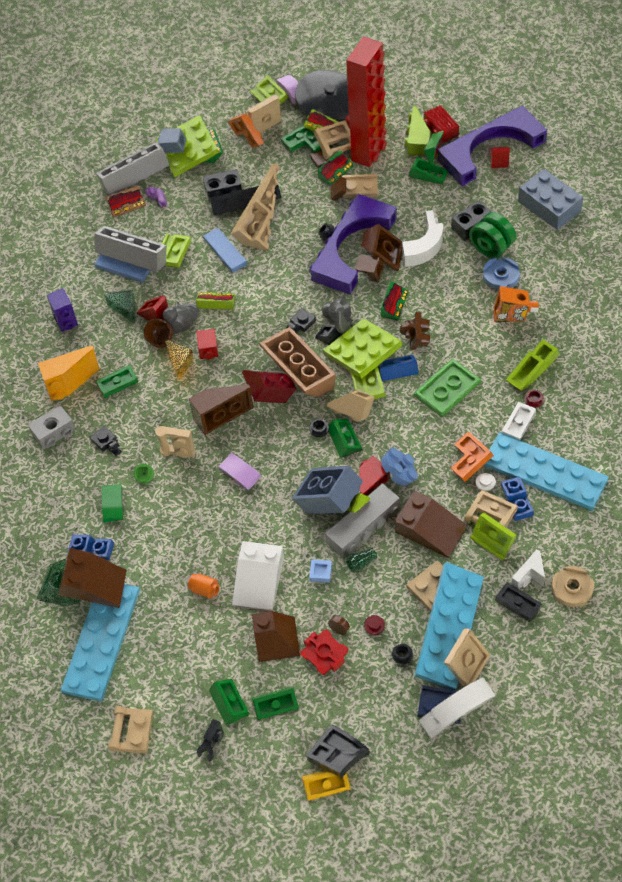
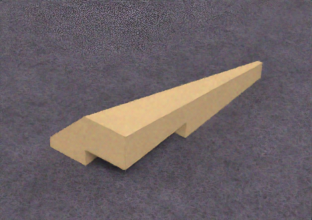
M276 163L269 168L231 232V235L243 245L262 250H268L269 248L267 244L268 236L271 235L269 228L270 221L273 219L276 198L274 191L275 186L278 184V180H276L277 171L280 169Z

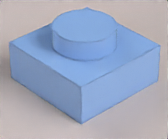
M311 559L309 580L312 582L330 583L332 561Z

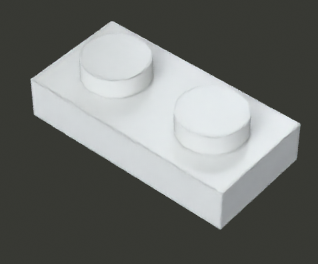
M518 402L502 433L521 440L536 413V409Z

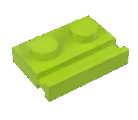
M268 75L255 85L256 88L250 90L251 94L259 102L276 94L281 105L289 98L287 93Z
M166 233L161 243L166 245V264L164 266L180 267L191 243L190 236L169 235V233Z
M378 366L362 379L351 373L355 390H360L374 396V400L386 397Z
M482 513L476 522L470 538L500 560H504L517 535L486 513Z

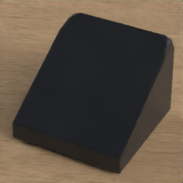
M324 324L315 336V339L330 345L343 334L337 331L336 325Z

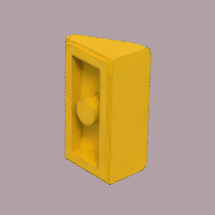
M327 770L302 776L308 801L351 789L347 773L342 778Z

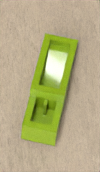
M542 339L532 352L529 351L506 381L518 390L523 391L560 355L558 349Z

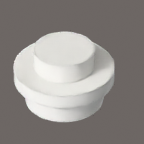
M482 473L477 476L476 487L479 490L489 492L495 487L496 480L491 474Z

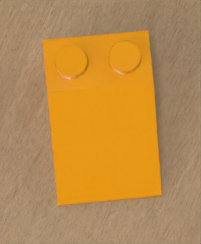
M93 345L38 363L51 401L61 400L69 396L100 370Z

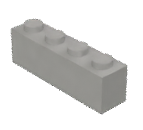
M155 142L97 172L96 175L103 191L108 196L119 193L126 187H132L140 180L149 178L155 172L164 170L165 167L169 166L163 148Z
M103 226L94 233L96 253L158 272L166 264V245L107 226Z
M383 483L368 496L371 499L356 513L349 512L325 533L326 543L341 557L344 558L347 554H352L359 543L368 540L376 528L380 529L385 524L386 519L398 513L400 498Z

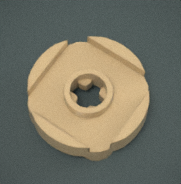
M567 566L553 577L552 592L554 598L563 605L569 607L584 606L593 595L594 581L583 568ZM571 583H575V587H578V589L571 590L567 585L570 586Z

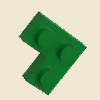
M304 125L281 138V143L290 153L304 145L312 153L321 150L314 131L305 128Z

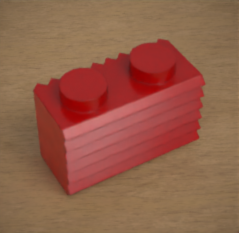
M442 105L424 112V121L432 134L444 131L442 144L459 136L460 126Z

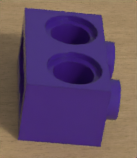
M64 288L46 295L53 317L61 332L70 330L78 325L72 303Z

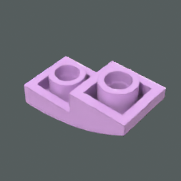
M291 75L277 79L275 81L277 85L287 93L293 105H296L295 91L298 81Z
M233 453L218 466L222 472L232 477L236 483L247 490L261 477L260 473Z

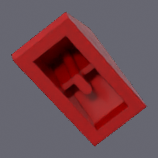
M510 147L488 148L491 169L509 167Z
M163 295L147 300L136 314L149 321L158 318L164 320L163 312L168 308L167 298Z

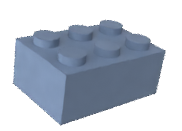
M543 169L519 187L518 202L558 230L582 211L583 196Z
M349 465L311 468L292 500L306 514L344 513L349 508L353 497L359 492L363 480Z

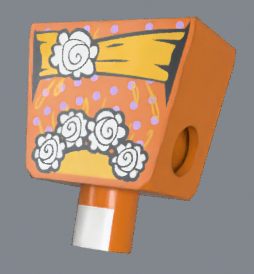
M500 286L493 306L494 322L525 321L528 312H538L539 303L538 301H529V292L526 290Z

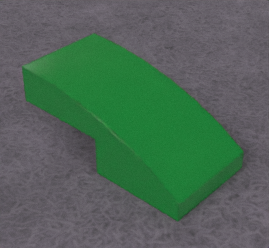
M121 484L102 486V514L104 523L123 520L124 508Z

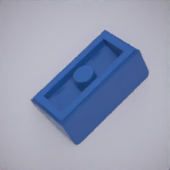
M413 354L387 359L378 365L382 381L419 373L417 361Z

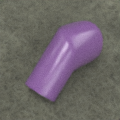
M153 187L146 189V195L151 199L157 200L160 207L167 206L166 197L161 189Z

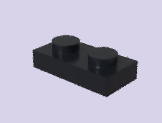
M506 582L495 597L496 602L528 622L533 620L542 607L541 602Z

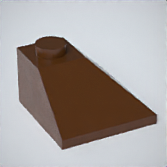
M380 224L365 231L361 246L375 257H380L381 261L394 271H399L403 241Z
M275 611L252 614L259 662L300 656L295 617Z

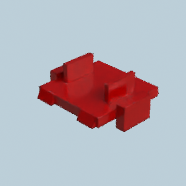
M326 629L318 636L317 633L313 632L304 640L305 648L300 652V655L315 666L321 674L325 675L329 670L335 672L345 663L343 657L348 653L349 649L344 644L341 645L332 637V633Z

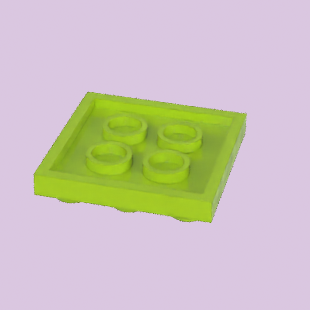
M198 115L176 127L181 128L187 138L184 152L165 153L172 174L174 177H177L219 153V150L204 121Z
M363 318L327 346L323 352L326 357L362 379L401 348L402 342Z

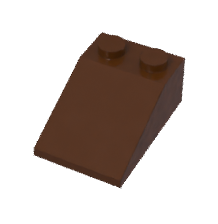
M249 384L205 389L189 398L193 420L204 435L254 408Z
M415 490L395 520V533L447 558L450 557L468 525L435 500Z
M69 548L58 595L120 608L127 570L90 552Z

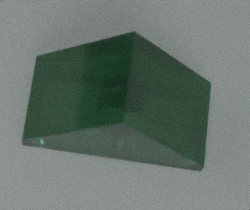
M133 290L105 294L107 306L132 323L136 322Z

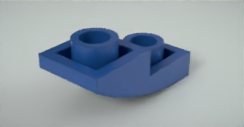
M516 477L502 481L501 487L506 501L517 505V511L513 516L514 521L534 516V510L527 498V491L521 478Z
M72 535L69 548L90 552L105 560H110L114 546L112 539H93L91 535Z

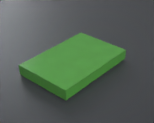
M452 358L414 392V397L440 417H443L481 383V379Z

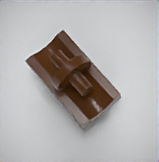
M415 312L414 319L411 321L406 320L400 326V333L405 335V338H410L411 350H416L418 346L427 347L430 342V335L422 333V331H428L430 320L421 318V312Z

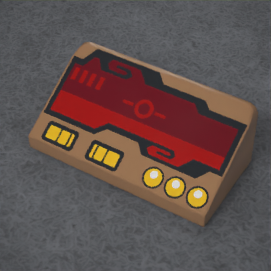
M138 186L106 197L107 205L113 218L146 206Z

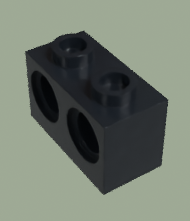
M237 169L203 176L209 203V198L242 190Z
M479 200L452 217L451 229L464 241L470 239V230L487 213L492 211Z

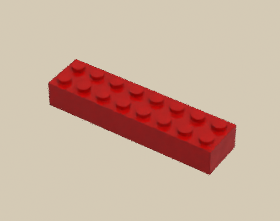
M363 36L346 59L351 161L370 168L373 162H377L380 152L384 151L387 145V141H385L387 132L385 129L386 104H384L386 95L384 91L385 65L383 64L385 52L383 51L382 42Z

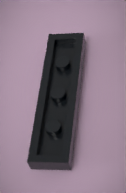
M278 184L275 186L274 191L276 195L275 200L282 198ZM259 186L209 198L213 215L246 208Z

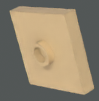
M276 94L247 110L254 127L260 133L281 122L280 102Z
M464 628L444 663L463 687H466L476 681L490 654L470 629Z

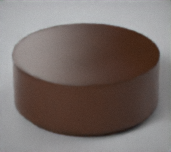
M338 615L332 616L328 622L329 627L340 635H345L350 629L347 620Z

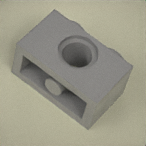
M61 405L28 424L31 435L43 450L53 446L63 437L70 436L76 430L72 419Z

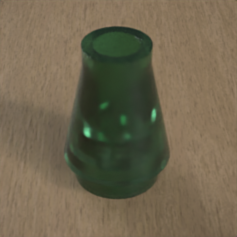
M373 548L350 554L346 558V564L352 573H359L373 560L377 559V553Z

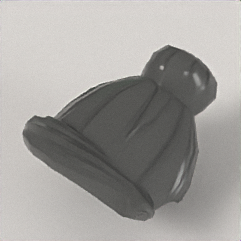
M343 296L332 303L327 302L323 305V316L331 318L336 324V329L339 333H345L353 322L350 319L351 307L346 297Z
M177 302L175 307H168L164 310L163 319L172 326L173 333L178 334L190 328L199 315V309L194 304L186 303L180 305Z

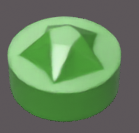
M139 464L134 470V478L142 484H147L154 478V470L150 465Z

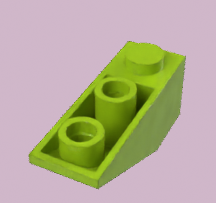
M413 105V111L409 112L408 122L411 124L407 125V135L409 137H405V148H408V155L426 156L424 149L430 140V131L416 105Z

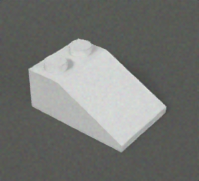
M242 541L232 606L273 611L284 561L283 546Z

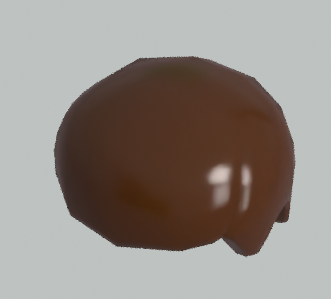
M159 318L151 319L146 323L143 330L144 339L157 348H164L170 344L174 335L172 326Z

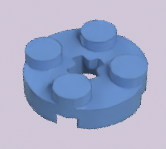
M507 257L498 260L493 258L485 264L483 280L489 287L499 290L500 286L512 288L518 283L520 275L519 266L514 260ZM498 272H505V275H498Z
M391 448L383 455L381 459L382 466L386 473L390 472L393 475L391 479L401 486H408L418 478L413 465L414 459L411 455H405L396 448Z

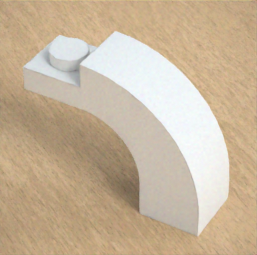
M433 210L426 211L427 233L425 236L418 240L402 242L405 267L429 261L439 252L442 246L443 223L438 224V218L434 217Z
M481 678L438 704L419 721L430 738H434L454 722L481 707L496 695L485 679Z

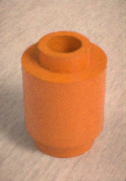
M200 573L197 575L192 574L188 581V589L192 593L209 599L216 596L220 589L217 579Z

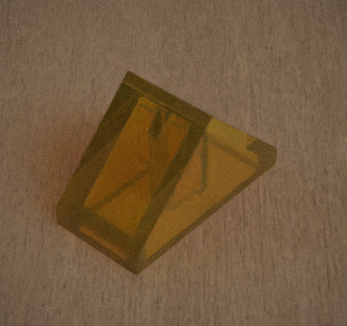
M167 340L165 341L167 352L177 379L180 380L194 360L193 352L189 347Z

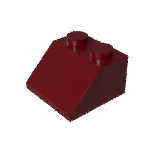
M252 370L242 371L246 383L251 388L254 402L286 403L296 390L294 382L287 374Z

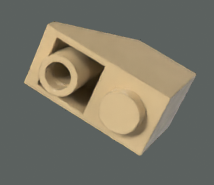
M356 390L329 402L327 407L333 409L332 411L337 414L348 415L351 420L360 422L368 418L375 397Z

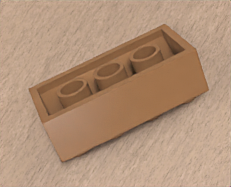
M290 327L259 343V346L305 394L321 397L335 388L336 374Z

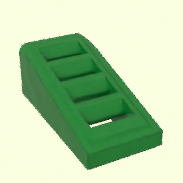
M416 157L408 176L442 185L448 170L435 164L431 165L428 161Z

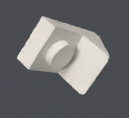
M536 549L512 577L511 585L520 589L522 586L526 587L532 578L544 586L545 575L539 550Z

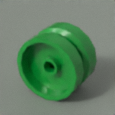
M496 212L487 213L469 233L473 246L478 252L490 259L499 258L517 238L516 231L509 220Z

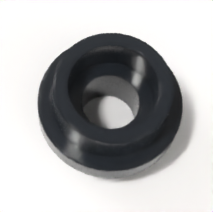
M328 223L323 224L318 231L320 238L326 240L331 237L334 232V226Z
M315 419L310 424V433L315 437H323L328 433L329 426L325 420Z
M398 644L392 650V658L396 663L404 665L412 660L413 651L406 644ZM404 652L406 656L400 657L399 653Z

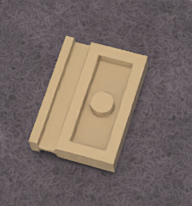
M377 174L342 175L347 180V192L343 195V199L356 198L358 194L369 198L378 197Z

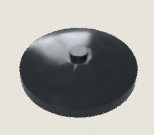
M318 70L305 75L298 82L295 91V103L299 111L306 118H308L312 110H315L338 122L344 121L349 115L347 75L332 70Z

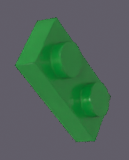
M130 365L96 380V384L104 398L138 383V378Z

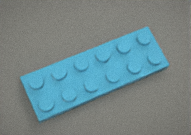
M500 432L489 449L494 456L483 465L511 478L520 477L523 483L591 511L594 510L609 479L607 475Z
M445 562L442 567L415 677L449 690L457 689L458 679L445 665L444 661L464 628L471 630L483 576Z
M124 584L120 608L97 603L91 604L61 688L63 694L102 702L140 592L139 587Z

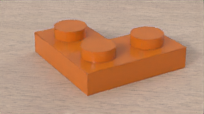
M246 113L227 121L235 135L243 134L252 148L264 143L261 133L256 130L252 119Z
M468 431L454 444L464 456L451 469L466 482L494 455Z

